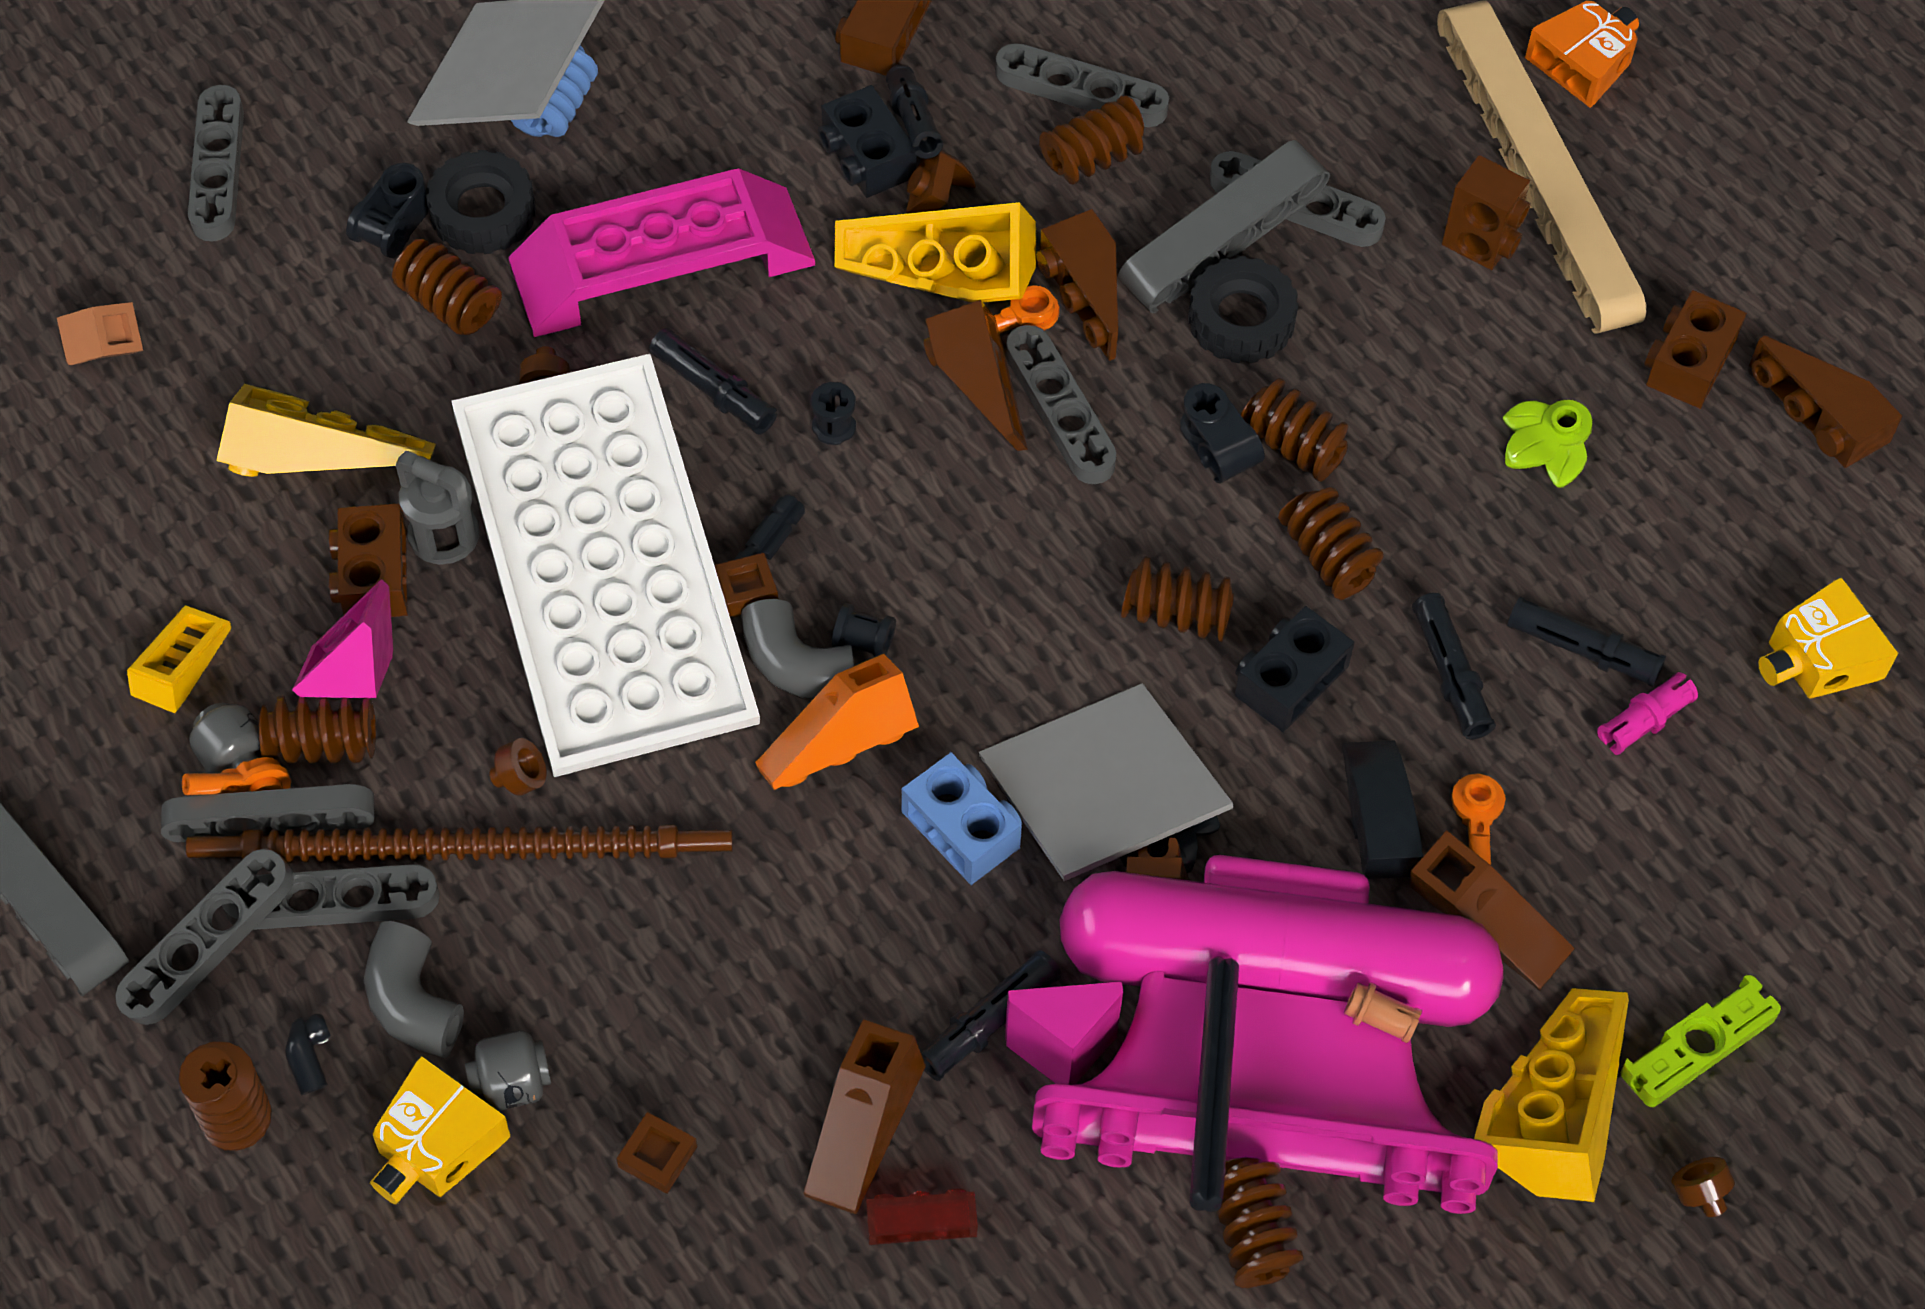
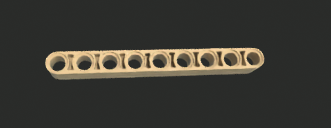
M1482 0L1439 11L1437 19L1440 37L1445 36L1450 46L1446 47L1457 70H1463L1467 78L1463 82L1474 103H1480L1484 114L1480 115L1492 138H1498L1502 146L1499 151L1508 169L1531 180L1525 200L1531 203L1530 208H1534L1539 218L1535 219L1547 244H1553L1557 255L1553 256L1566 281H1572L1576 289L1572 293L1585 318H1591L1595 326L1594 329H1591L1592 332L1597 334L1643 322L1646 317V302L1641 287L1492 6L1488 1Z

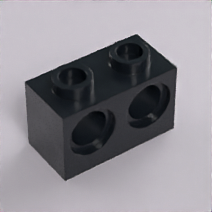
M872 85L821 105L822 126L818 127L820 141L827 153L835 152L840 159L843 176L850 186L857 184L864 196L869 198L909 181L911 175L917 169V155L914 152L912 142Z
M1307 606L1292 620L1289 617L1283 618L1271 632L1269 642L1259 652L1253 649L1247 653L1235 672L1238 676L1235 697L1283 733L1349 667L1355 643ZM1299 648H1308L1315 653H1305L1299 650ZM1265 681H1276L1283 686H1271L1265 683Z

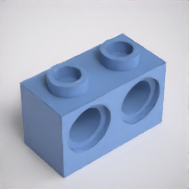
M952 752L902 788V813L970 885L1020 849L1022 821L1017 811L1007 801L1001 800L999 802L987 790L985 780L979 771L971 764L964 766ZM951 794L959 799L953 802H943L937 799V797ZM984 830L992 833L994 836L988 839H979L971 834Z

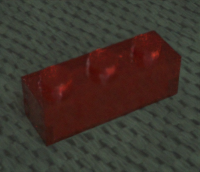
M951 1189L946 1191L945 1194L931 1195L926 1191L911 1193L907 1197L880 1194L873 1199H866L869 1245L977 1237L978 1223L975 1192H966L964 1189Z

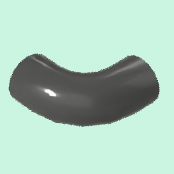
M764 599L748 604L742 609L743 634L752 662L774 687L801 699H814L837 673L854 667L851 645L814 648L804 644L796 633L793 607L789 602L779 599Z
M384 921L380 923L371 944L364 974V984L370 1011L390 1036L418 1051L447 1058L451 1054L462 1028L464 1018L463 1006L459 1003L435 997L427 993L421 985V970L432 946L430 938L411 926L394 921Z

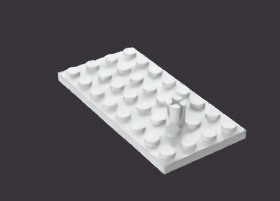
M651 354L452 400L453 412L553 776L558 777L760 724L758 708Z

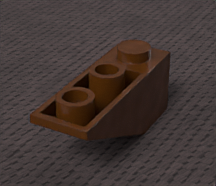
M1090 209L1041 229L1040 251L1037 252L1036 257L1042 274L1047 279L1053 277L1059 285L1060 297L1069 313L1077 312L1083 321L1084 334L1089 344L1093 348L1100 347L1108 360L1111 361L1116 358L1118 340L1116 242L1094 210Z
M1768 336L1759 338L1749 364L1756 381L1761 386L1770 388L1783 401L1787 414L1794 421L1802 422L1811 431L1824 454L1829 457H1835L1844 468H1847L1891 442L1903 416L1870 381Z
M1447 830L1411 870V888L1443 914L1459 915L1483 924L1498 943L1502 961L1539 991L1575 950L1490 864Z
M863 1019L839 1068L804 1189L805 1197L857 1214L926 1067L915 1036Z

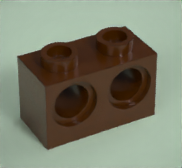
M1478 155L1455 186L1442 245L1490 270L1494 269L1502 257L1509 260L1516 252L1523 234L1518 232L1517 229L1522 225L1531 206V203L1525 200L1531 180Z
M1692 290L1683 307L1676 304L1673 306L1663 327V332L1668 333L1665 341L1656 338L1647 355L1644 366L1651 368V372L1646 386L1701 409L1737 341L1747 313Z
M399 503L338 508V529L329 530L332 560H338V572L329 573V590L332 603H340L343 615H345L382 579L389 586L391 617L408 616L406 526ZM373 540L369 543H362L364 541ZM368 583H375L369 587H361Z

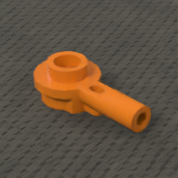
M1028 286L1022 299L1011 300L1010 307L1002 309L999 314L994 316L999 334L1025 325L1037 326L1046 331L1056 323L1060 310L1057 299L1048 289L1042 286Z
M270 757L243 761L236 769H225L221 773H185L182 778V791L184 795H211L289 789L291 786V778L287 769L281 766L276 759Z
M1469 774L1459 779L1453 788L1451 801L1453 809L1462 818V823L1468 826L1469 848L1491 865L1490 825L1502 813L1506 798L1503 788L1490 776Z

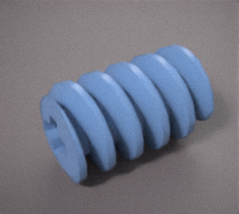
M581 45L540 118L511 120L517 129L534 137H542L544 135L560 137L566 133L569 128L568 123L575 117L576 109L580 107L584 100L583 96L587 94L591 87L590 82H593L598 75L596 63L585 53Z

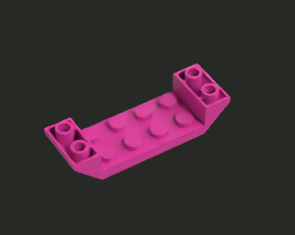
M739 168L550 215L508 257L534 337L581 326L578 301L759 255L769 277L815 266L814 256L787 188Z

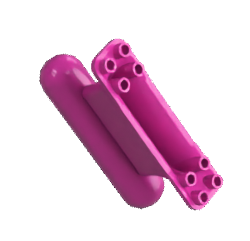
M1214 855L1206 863L1204 882L1119 871L1094 873L1076 886L1065 902L1060 917L1062 944L1066 954L1080 973L1103 982H1122V984L1141 986L1139 1000L1132 1024L1122 1046L1101 1074L1083 1084H1050L1039 1088L1037 1091L1032 1129L1036 1135L1042 1138L1041 1153L1052 1159L1068 1160L1075 1156L1076 1143L1099 1146L1097 1159L1100 1163L1118 1168L1131 1165L1133 1151L1153 1154L1155 1151L1193 1155L1209 962L1214 957H1221L1223 959L1233 958L1239 964L1226 1160L1242 1157L1259 1158L1262 1162H1277L1282 1168L1356 1177L1361 1182L1383 1184V1199L1390 1204L1398 1206L1416 1204L1418 1202L1419 1189L1442 1192V1209L1457 1214L1471 1213L1476 1209V1196L1485 1193L1489 1189L1498 1168L1497 1149L1485 1141L1462 1137L1452 1133L1432 1114L1417 1081L1411 1039L1408 1043H1405L1401 1039L1362 1021L1359 1026L1352 1024L1353 1018L1344 1014V1011L1356 984L1360 983L1368 986L1371 982L1376 984L1375 991L1413 1008L1421 1009L1422 1013L1418 1023L1445 1027L1471 1024L1485 1014L1499 997L1504 978L1499 945L1483 924L1463 916L1368 904L1369 881L1364 874L1358 872L1228 855Z

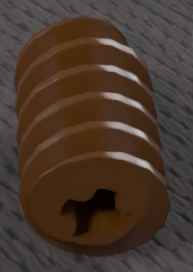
M1122 95L1116 102H1107L1100 109L1088 111L1084 117L1077 116L1072 118L1068 124L1057 125L1052 132H1042L1039 136V146L1048 166L1058 175H1063L1069 184L1074 185L1079 181L1078 168L1085 177H1091L1095 174L1094 161L1101 169L1106 170L1111 166V155L1117 162H1123L1127 159V148L1134 155L1141 154L1143 151L1144 122L1135 101L1127 95Z
M415 239L398 256L393 267L392 278L394 284L402 291L407 292L416 302H420L421 306L427 311L434 313L437 319L447 324L456 334L470 335L477 332L493 317L499 308L502 299L501 290L495 285L488 286L486 278L481 274L475 275V271L471 266L461 264V259L454 253H448V249L441 243L429 245L425 239Z
M1278 378L1270 386L1261 388L1253 395L1241 412V416L1255 430L1260 439L1266 437L1265 442L1269 448L1274 450L1281 448L1282 456L1290 461L1297 459L1299 469L1305 472L1313 470L1314 479L1322 482L1339 466L1347 452L1348 444L1344 438L1349 425L1346 422H1341L1333 430H1330L1329 425L1333 418V413L1325 411L1317 419L1313 418L1317 402L1309 400L1301 408L1297 407L1301 391L1293 389L1285 397L1281 396L1285 387V380Z
M1328 487L1320 491L1304 492L1293 498L1280 510L1278 519L1282 525L1287 527L1292 540L1298 542L1303 555L1310 557L1309 561L1314 570L1321 572L1320 576L1325 585L1332 587L1331 591L1334 597L1344 600L1362 591L1371 583L1376 573V567L1384 557L1383 552L1380 548L1367 550L1372 543V537L1369 533L1365 532L1357 534L1361 523L1358 518L1351 517L1346 519L1350 508L1347 503H1336L1339 494L1335 488Z
M1144 556L1138 567L1133 569L1123 601L1121 618L1127 617L1132 608L1136 606L1138 622H1147L1152 613L1156 611L1158 626L1165 628L1172 618L1176 616L1177 628L1180 633H1186L1192 623L1196 621L1198 636L1204 639L1212 628L1217 626L1218 640L1222 643L1234 600L1231 578L1225 576L1217 589L1212 588L1210 572L1205 571L1199 581L1194 584L1191 580L1190 567L1185 566L1178 577L1174 579L1171 577L1170 562L1167 561L1154 574L1151 573L1150 557Z
M278 696L273 711H268L265 704L262 705L260 710L259 741L262 757H270L277 760L280 752H282L283 758L287 763H295L300 758L303 750L305 759L309 763L319 762L323 751H325L330 763H337L341 761L346 749L348 758L352 763L361 762L366 750L369 753L370 759H373L376 745V717L371 698H363L359 711L353 710L350 698H341L338 711H332L328 697H320L316 711H311L307 698L299 697L295 711H289L285 696Z
M217 1041L200 1045L190 1052L180 1067L179 1083L200 1129L205 1133V1138L213 1146L223 1150H242L253 1146L265 1135L271 1123L272 1108L249 1055L241 1047L230 1042Z
M1242 1157L1225 1162L1222 1207L1217 1211L1220 1223L1226 1226L1222 1234L1225 1244L1232 1248L1228 1258L1231 1267L1238 1270L1233 1278L1235 1286L1240 1288H1251L1278 1282L1290 1272L1289 1267L1304 1259L1302 1250L1284 1249L1285 1244L1298 1237L1296 1228H1279L1278 1223L1292 1216L1290 1206H1273V1201L1287 1193L1286 1187L1280 1183H1267L1268 1179L1277 1176L1281 1172L1280 1164L1277 1162H1262L1259 1158Z

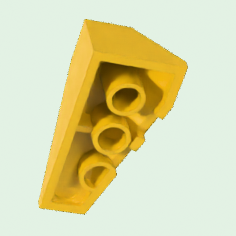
M1020 202L835 221L834 267L854 274L968 302L1022 299L1036 268V221Z
M244 384L229 403L216 461L229 464L228 469L236 474L251 477L258 476L259 472L271 474L396 466L398 458L405 451L431 460L436 444L379 425H368L364 432L356 429L357 422L351 419V415L339 411H331V413L319 412L316 416L307 413L306 408L309 401Z
M1572 988L1540 1029L1541 1039L1527 1057L1520 1055L1512 1065L1513 1075L1500 1091L1494 1089L1484 1101L1474 1139L1492 1144L1498 1151V1168L1536 1196L1587 1202L1595 1201L1605 1160L1629 1002L1627 992Z

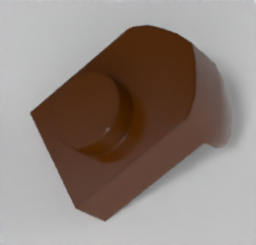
M943 150L933 158H922L907 185V192L910 193L906 213L937 211L947 204L951 185L975 188L976 184L971 172L959 159Z

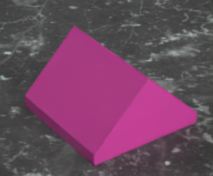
M382 579L312 645L292 689L299 697H377L393 655L389 586Z
M1122 982L1008 991L1005 1029L1006 1046L1055 1084L1075 1085L1117 1037L1123 997Z

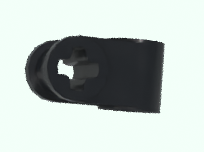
M397 163L388 167L363 201L359 202L351 212L346 227L347 237L358 243L366 241L381 248L384 256L395 258L408 242L410 235L429 212L426 198L428 193L420 169L409 163Z
M1201 383L1194 385L1187 391L1184 397L1185 412L1180 420V430L1199 456L1204 468L1210 467L1217 477L1214 478V481L1217 484H1221L1263 462L1265 453L1259 436L1245 422L1220 387L1210 383Z

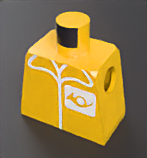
M1839 578L1786 613L1778 621L1769 640V644L1774 652L1760 657L1758 665L1762 677L1769 685L1775 686L1794 677L1807 697L1811 699L1886 678L1898 652L1845 581Z
M421 1056L374 1129L373 1138L378 1151L389 1161L370 1183L381 1196L393 1204H397L416 1181L438 1197H442L510 1138L506 1118L495 1108Z

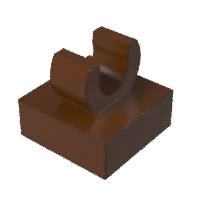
M764 553L714 565L730 617L741 616L742 609L755 601L778 599V591Z
M1169 838V849L1163 857L1150 856V844L1137 850L1139 857H1127V873L1189 880L1176 838Z
M647 1112L616 1158L618 1168L668 1194L696 1150L697 1140L688 1133Z

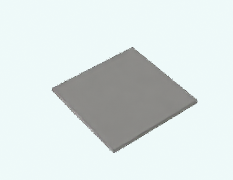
M507 0L476 3L407 122L416 126L540 118L605 0Z
M1143 683L979 751V756L1063 881L1233 809V802Z

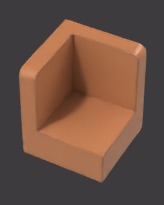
M133 302L90 307L57 317L68 365L143 351Z

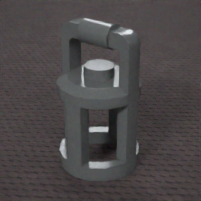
M405 451L398 458L396 469L401 485L399 505L404 516L410 522L408 525V541L412 550L424 561L438 565L454 563L465 558L475 549L479 539L478 520L470 509L472 492L468 480L464 474L453 467L444 466L415 453ZM455 524L460 545L449 551H437L432 530L444 529Z

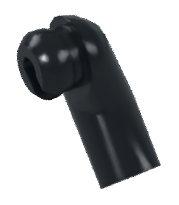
M321 1014L311 1015L305 1020L301 1016L291 1025L285 1049L286 1059L301 1096L328 1085L313 1047L319 1043L327 1042L331 1036Z

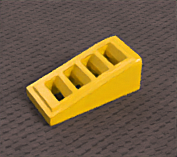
M185 605L127 669L131 696L176 713L230 632V621ZM186 627H189L205 635L199 639L183 632ZM175 644H179L191 649V651L186 653L173 647ZM164 661H168L178 666L172 669L162 664Z

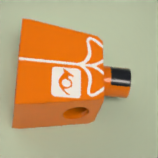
M1586 0L1534 27L1531 31L1525 58L1591 108L1630 65L1638 40L1634 31L1639 27V20L1636 14L1628 7H1620L1610 14L1594 1Z

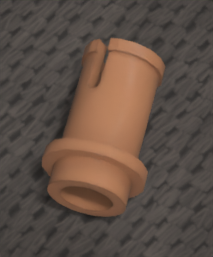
M1370 982L1368 986L1357 983L1344 1011V1014L1353 1018L1352 1024L1359 1026L1362 1021L1408 1043L1417 1027L1422 1010L1413 1008L1375 991L1376 984Z

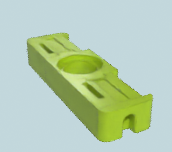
M1746 975L1739 985L1741 989H1737L1713 1007L1706 1003L1667 1030L1661 1040L1662 1043L1634 1063L1627 1058L1620 1072L1621 1077L1644 1104L1649 1107H1655L1773 1024L1780 1013V1004L1773 996L1764 999L1760 994L1763 985L1754 976ZM1692 1030H1701L1708 1033L1714 1040L1715 1050L1709 1053L1694 1051L1686 1042V1033Z

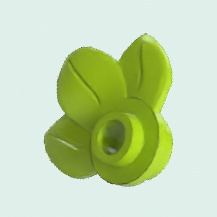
M1561 400L1552 405L1538 401H1526L1512 407L1503 416L1504 423L1515 432L1511 436L1506 448L1505 464L1507 467L1524 469L1545 464L1550 480L1558 488L1571 483L1583 470L1587 462L1584 442L1592 431V416L1583 404L1574 400ZM1563 417H1572L1576 420V423L1566 428L1560 426L1558 421Z

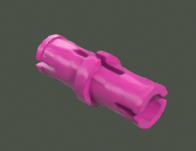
M1677 672L1650 693H1639L1630 700L1631 703L1626 710L1598 727L1597 734L1599 739L1605 745L1615 740L1616 744L1611 746L1610 750L1615 755H1619L1648 732L1658 733L1666 726L1665 723L1668 718L1697 700L1698 691L1695 684L1690 679L1682 686H1679L1686 679L1687 675Z

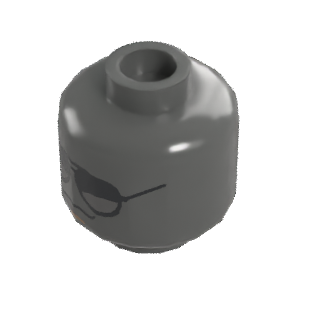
M216 703L204 709L196 717L189 737L190 748L207 773H221L225 769H236L243 761H251L262 757L259 741V723L244 705Z
M523 1030L480 1040L475 1047L476 1061L465 1063L470 1091L476 1096L483 1094L485 1102L497 1111L535 1103L543 1095V1086L551 1084L542 1040L534 1042L532 1036Z

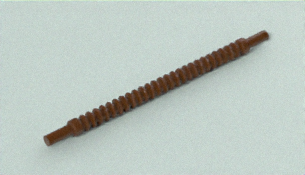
M675 824L659 825L658 831H651L650 825H645L643 831H636L635 826L630 825L628 831L625 832L620 831L618 825H615L610 832L605 831L602 825L598 826L596 832H590L586 825L582 827L581 832H574L572 826H568L566 832H558V828L552 826L550 832L547 833L543 832L541 826H537L532 833L527 832L525 826H522L518 833H513L509 826L504 828L503 833H496L495 827H490L488 833H481L479 827H474L472 833H465V829L459 827L457 833L454 834L450 833L447 827H444L440 834H435L431 827L426 829L425 834H419L418 829L415 827L410 830V834H403L401 828H397L394 834H388L385 828H381L376 835L372 834L369 828H366L361 835H358L354 828L349 829L347 835H341L340 830L337 828L332 831L331 835H326L323 829L317 830L316 835H310L308 829H303L298 836L294 834L292 829H288L283 836H280L276 829L271 830L269 835H264L261 829H247L243 831L242 836H188L186 840V854L188 858L242 857L243 860L253 851L266 849L284 856L288 863H291L295 856H300L304 863L309 861L310 856H316L318 862H323L326 856H332L333 861L338 862L341 856L344 855L348 857L350 862H354L358 855H362L366 862H369L373 855H378L382 862L387 860L388 855H394L396 861H401L403 855H410L412 861H416L419 855H425L428 861H432L436 854L441 855L444 861H447L451 854H456L460 861L464 860L466 854H472L473 859L476 861L480 859L481 854H488L490 860H494L496 854H503L506 860H510L512 854L515 853L519 854L522 860H525L529 853L535 854L537 860H540L544 853H550L551 858L554 860L557 859L559 853H566L567 859H572L574 853H581L582 858L587 859L589 854L593 852L597 853L599 859H603L607 852L612 853L615 859H618L622 852H627L631 859L636 856V852H643L645 858H650L652 852H658L660 858H676L678 852L733 851L732 830H678Z

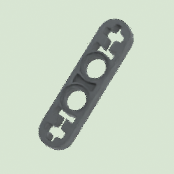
M1008 44L997 53L995 73L997 79L1008 87L1087 111L1100 109L1107 102H1116L1120 96L1128 93L1141 112L1144 127L1157 126L1163 123L1167 117L1169 96L1167 91L1158 84L1024 44ZM1016 62L1024 64L1019 65L1017 70L1009 68V66H1014ZM1037 67H1040L1039 77L1033 76V74L1037 73ZM1055 74H1063L1072 81L1067 85L1058 86L1050 83L1048 78ZM1099 87H1107L1116 94L1111 98L1101 99L1094 96L1091 92ZM1146 101H1152L1155 103L1151 104L1149 106V109L1140 107L1141 105H1144Z
M216 85L204 90L198 99L188 217L193 233L204 241H217L227 237L233 231L236 220L244 110L240 94L236 89L228 85ZM227 103L223 108L224 121H217L214 110L218 109L219 104ZM226 139L230 141L229 146L221 151L206 149V146L213 140ZM219 175L227 178L225 184L218 188L203 186L205 180L211 176ZM209 203H213L216 205L218 216H215L214 222L205 223L210 215Z
M1234 151L1223 152L1217 155L1211 164L1209 177L1211 187L1215 192H1220L1261 162V160ZM1231 170L1239 172V174L1233 175L1232 178L1224 176V174H1228ZM1326 185L1315 198L1286 220L1352 245L1365 247L1377 243L1382 238L1386 217L1384 211L1375 203ZM1312 202H1322L1328 205L1331 211L1327 214L1318 215L1310 212L1306 206ZM1340 209L1346 211V214L1343 213L1342 221L1338 220ZM1362 219L1370 221V224L1365 225L1364 228L1356 226V223L1359 224Z
M1031 325L1020 326L1012 330L1008 335L1006 343L1007 361L1070 470L1078 480L1084 483L1099 484L1107 481L1115 471L1117 455L1115 447L1049 335L1043 329ZM1021 344H1027L1031 349L1037 348L1036 361L1038 365L1033 367L1031 355L1026 349L1020 350ZM1053 379L1058 381L1063 388L1058 393L1045 394L1036 385L1042 380ZM1065 416H1076L1085 425L1080 430L1067 431L1059 426L1058 421ZM1089 440V451L1095 459L1102 458V465L1095 466L1092 461L1085 462L1086 450L1083 443Z
M344 784L176 797L165 801L162 805L161 835L172 842H186L188 836H236V833H243L247 829H261L264 835H269L271 830L276 829L280 835L285 834L288 829L307 828L309 832H317L319 829L333 831L336 828L339 830L367 828L374 823V793L365 786Z
M261 849L247 855L123 978L117 987L115 995L116 1004L121 1013L134 1022L145 1025L157 1023L167 1017L288 895L294 881L293 871L289 864L272 850ZM263 867L271 871L275 878L274 882L268 887L264 883H260L259 878L256 876L257 872ZM240 887L256 901L251 907L239 894L235 893ZM228 903L236 904L239 909V917L234 926L223 931L215 930L212 918L217 908ZM184 944H195L198 947L199 956L194 966L184 971L174 970L172 957L176 949ZM159 968L175 981L171 987L154 974ZM141 988L149 991L151 998L154 1000L148 1008L138 1004L139 999L135 996Z
M421 865L293 872L294 881L292 889L278 904L280 910H272L253 930L421 918L431 913L437 906L440 896L439 889L433 873ZM272 874L256 875L260 883H264L267 887L275 880ZM384 883H388L391 893H388L391 901L389 904H384L385 897L382 888ZM410 883H420L423 891L418 893V900L408 901L405 892L409 891ZM367 886L374 891L373 898L364 906L351 907L344 902L346 893L353 887ZM241 887L235 892L239 894L244 900L245 894H248ZM309 889L317 892L319 895L318 901L309 910L296 911L289 906L290 898L299 890ZM231 903L222 905L227 919L234 926L239 917L238 906Z

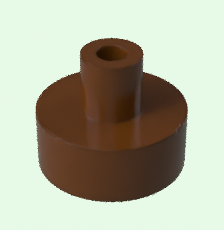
M539 347L536 350V354L528 356L521 362L519 385L570 373V366L566 360L556 355V351L552 347Z
M518 738L497 749L494 758L495 767L491 768L489 772L490 780L497 788L504 786L512 794L521 796L544 785L547 776L545 761L538 748L531 741L525 738Z
M1707 1157L1696 1160L1682 1167L1672 1177V1184L1680 1202L1684 1206H1702L1707 1217L1719 1216L1727 1210L1723 1197L1733 1189L1735 1181L1724 1158Z

